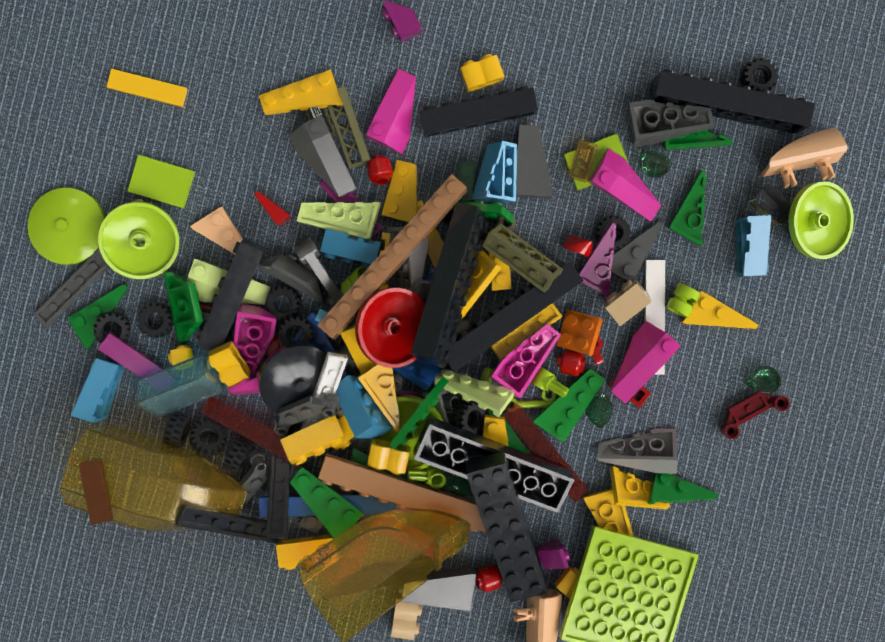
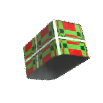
M771 184L762 187L750 199L749 203L762 216L769 215L768 211L772 207H776L781 211V217L778 220L771 216V224L774 227L785 224L789 220L792 204ZM759 194L767 197V204L764 207H761L756 202V197Z

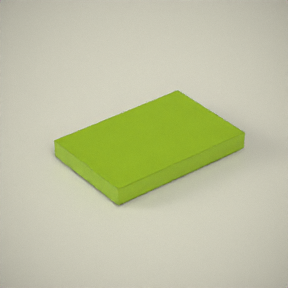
M617 134L588 145L594 147L585 179L581 180L572 177L577 191L592 185L587 181L607 148L623 157L629 164ZM577 150L563 155L570 173Z
M138 155L128 192L185 209L195 172Z

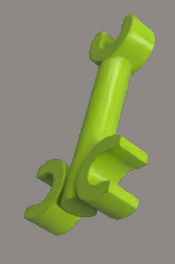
M542 391L541 397L543 400L517 401L515 398H512L511 401L514 402V406L507 408V411L514 412L517 408L544 409L553 402L556 394L552 392V396L546 398L545 391Z

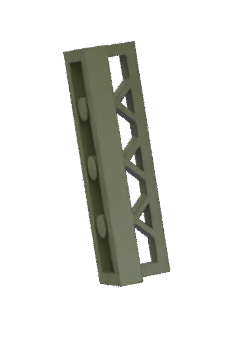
M343 86L338 88L343 106H341L340 110L332 107V105H328L349 169L351 170L366 165L371 159L346 87ZM341 114L348 117L349 122L346 128L338 125L337 121ZM347 132L355 137L352 146L344 142ZM353 150L360 153L362 161L354 164L351 163L350 156Z
M503 224L498 225L489 232L482 246L544 293L549 289L554 279L563 271L560 266ZM499 232H502L507 237L502 236Z

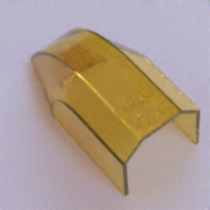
M115 424L91 427L85 431L71 450L60 486L65 505L88 513L79 463L102 458L114 517L112 522L148 531L194 530L176 526L174 523L182 504L240 515L247 489L230 476H226L217 466L204 459L201 454L198 456L196 452L166 445L162 440Z
M422 508L397 509L371 516L348 528L327 544L320 545L311 555L304 556L297 564L301 582L314 605L342 642H347L428 580L426 576L432 570L438 571L442 567L443 560L447 557L451 559L469 542L470 523L446 512Z

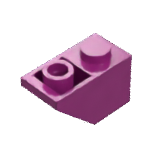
M389 1L383 2L384 10H382L386 21H391L393 25L391 31L395 38L399 37L401 43L422 33L421 25L413 9Z
M558 539L536 546L544 569H565L569 567L567 561L570 558L567 549H565L564 544L559 543Z

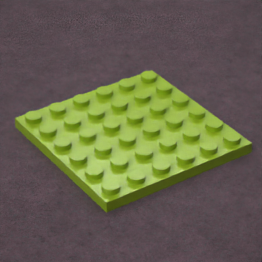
M592 525L559 638L569 642H673L699 555L695 552Z

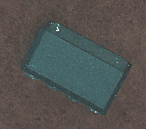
M206 352L134 380L133 401L138 408L152 416L162 417L170 412L183 409L188 405L220 394L224 388V383L219 379V372L210 366L208 362L209 355Z

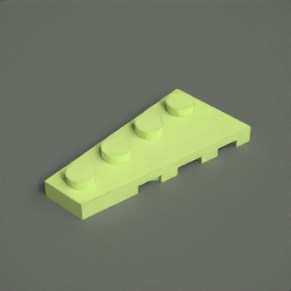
M301 203L297 222L355 237H362L371 241L381 203Z
M442 369L435 377V385L444 377L449 382L443 389L452 394H461L462 399L468 402L473 400L479 403L478 407L484 410L487 408L492 410L493 415L497 417L502 414L514 395V391L506 387L477 380L468 375H461L452 370Z

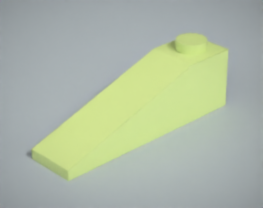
M194 259L187 279L195 283L198 291V300L211 303L214 294H219L221 288L218 287L222 276L226 278L228 271L202 260ZM251 280L241 304L265 305L271 287Z

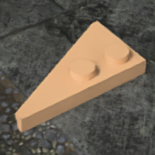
M223 207L216 209L190 226L193 230L233 253L236 242H241L243 239Z

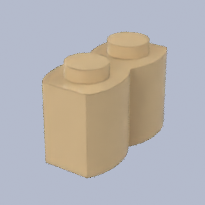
M397 595L391 637L414 640V635L419 633L420 623L416 621L417 616H421L422 605L401 602L402 596Z

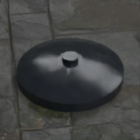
M292 343L274 351L263 363L258 376V388L265 404L278 413L279 409L308 396H313L327 352L310 343Z

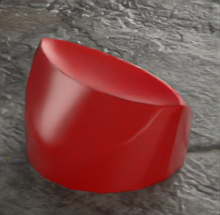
M571 234L566 238L562 247L589 257L592 251V241Z

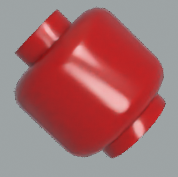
M375 155L368 161L367 172L369 180L376 185L387 184L393 177L391 161L382 155Z
M565 350L563 355L558 356L557 366H560L562 374L577 377L580 373L584 372L586 358H583L582 353Z
M495 565L478 568L475 579L478 589H481L483 592L500 589L503 579L500 570Z

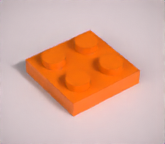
M567 309L560 331L561 336L556 346L592 356L603 319Z

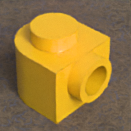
M187 345L177 346L176 349L170 350L171 353H168L169 363L176 369L194 365L193 350L188 348Z

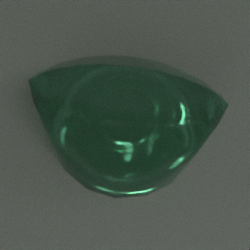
M642 150L640 165L644 174L652 178H660L668 173L673 164L668 157L656 151Z
M760 366L750 374L745 384L759 392L773 393L781 386V377L774 368Z
M604 394L594 396L585 410L586 416L594 425L603 428L610 421L613 414L611 400Z

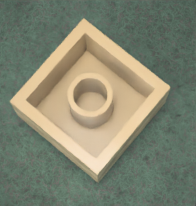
M636 279L634 281L628 280L621 286V291L618 293L613 292L606 298L605 309L620 326L652 302L648 293Z

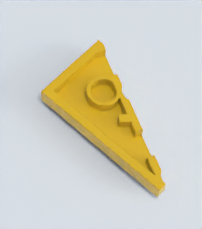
M699 291L701 295L697 303L692 304L693 310L689 318L684 317L681 321L683 324L750 329H757L758 327L757 323L703 291Z
M376 364L359 375L358 379L395 431L399 432L401 423L393 368Z

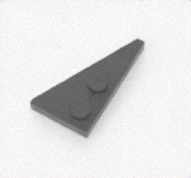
M656 223L614 253L612 274L626 281H634L663 223Z

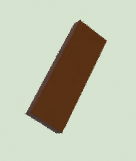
M102 458L79 463L91 525L112 521L114 517Z

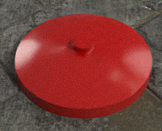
M390 287L373 293L365 300L357 314L355 335L360 350L370 361L387 368H399L417 359L411 354V350L425 307L422 299L410 290Z

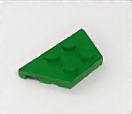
M165 271L163 274L178 344L187 343L203 322L198 291L194 282L173 271Z

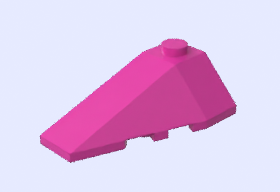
M607 148L587 182L651 222L661 204L627 161Z

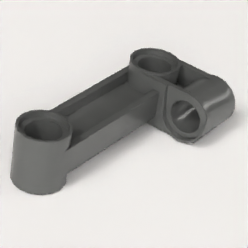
M306 235L296 241L295 251L304 265L309 263L329 293L327 300L333 308L344 294L337 287L318 258L321 253L309 235Z

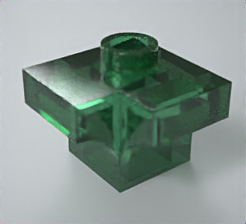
M455 474L446 479V493L456 492V495H473L468 479Z

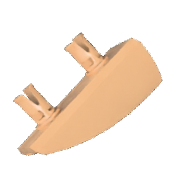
M835 127L809 134L779 150L770 159L761 176L781 174L784 188H788L789 185L794 187L797 185V181L793 171L819 166L822 180L825 181L827 177L830 180L835 177L831 163L839 161L847 151V144L842 134Z
M547 589L548 593L527 598V608L513 609L517 614L513 615L515 622L527 620L526 642L557 641L562 608V593L555 589Z

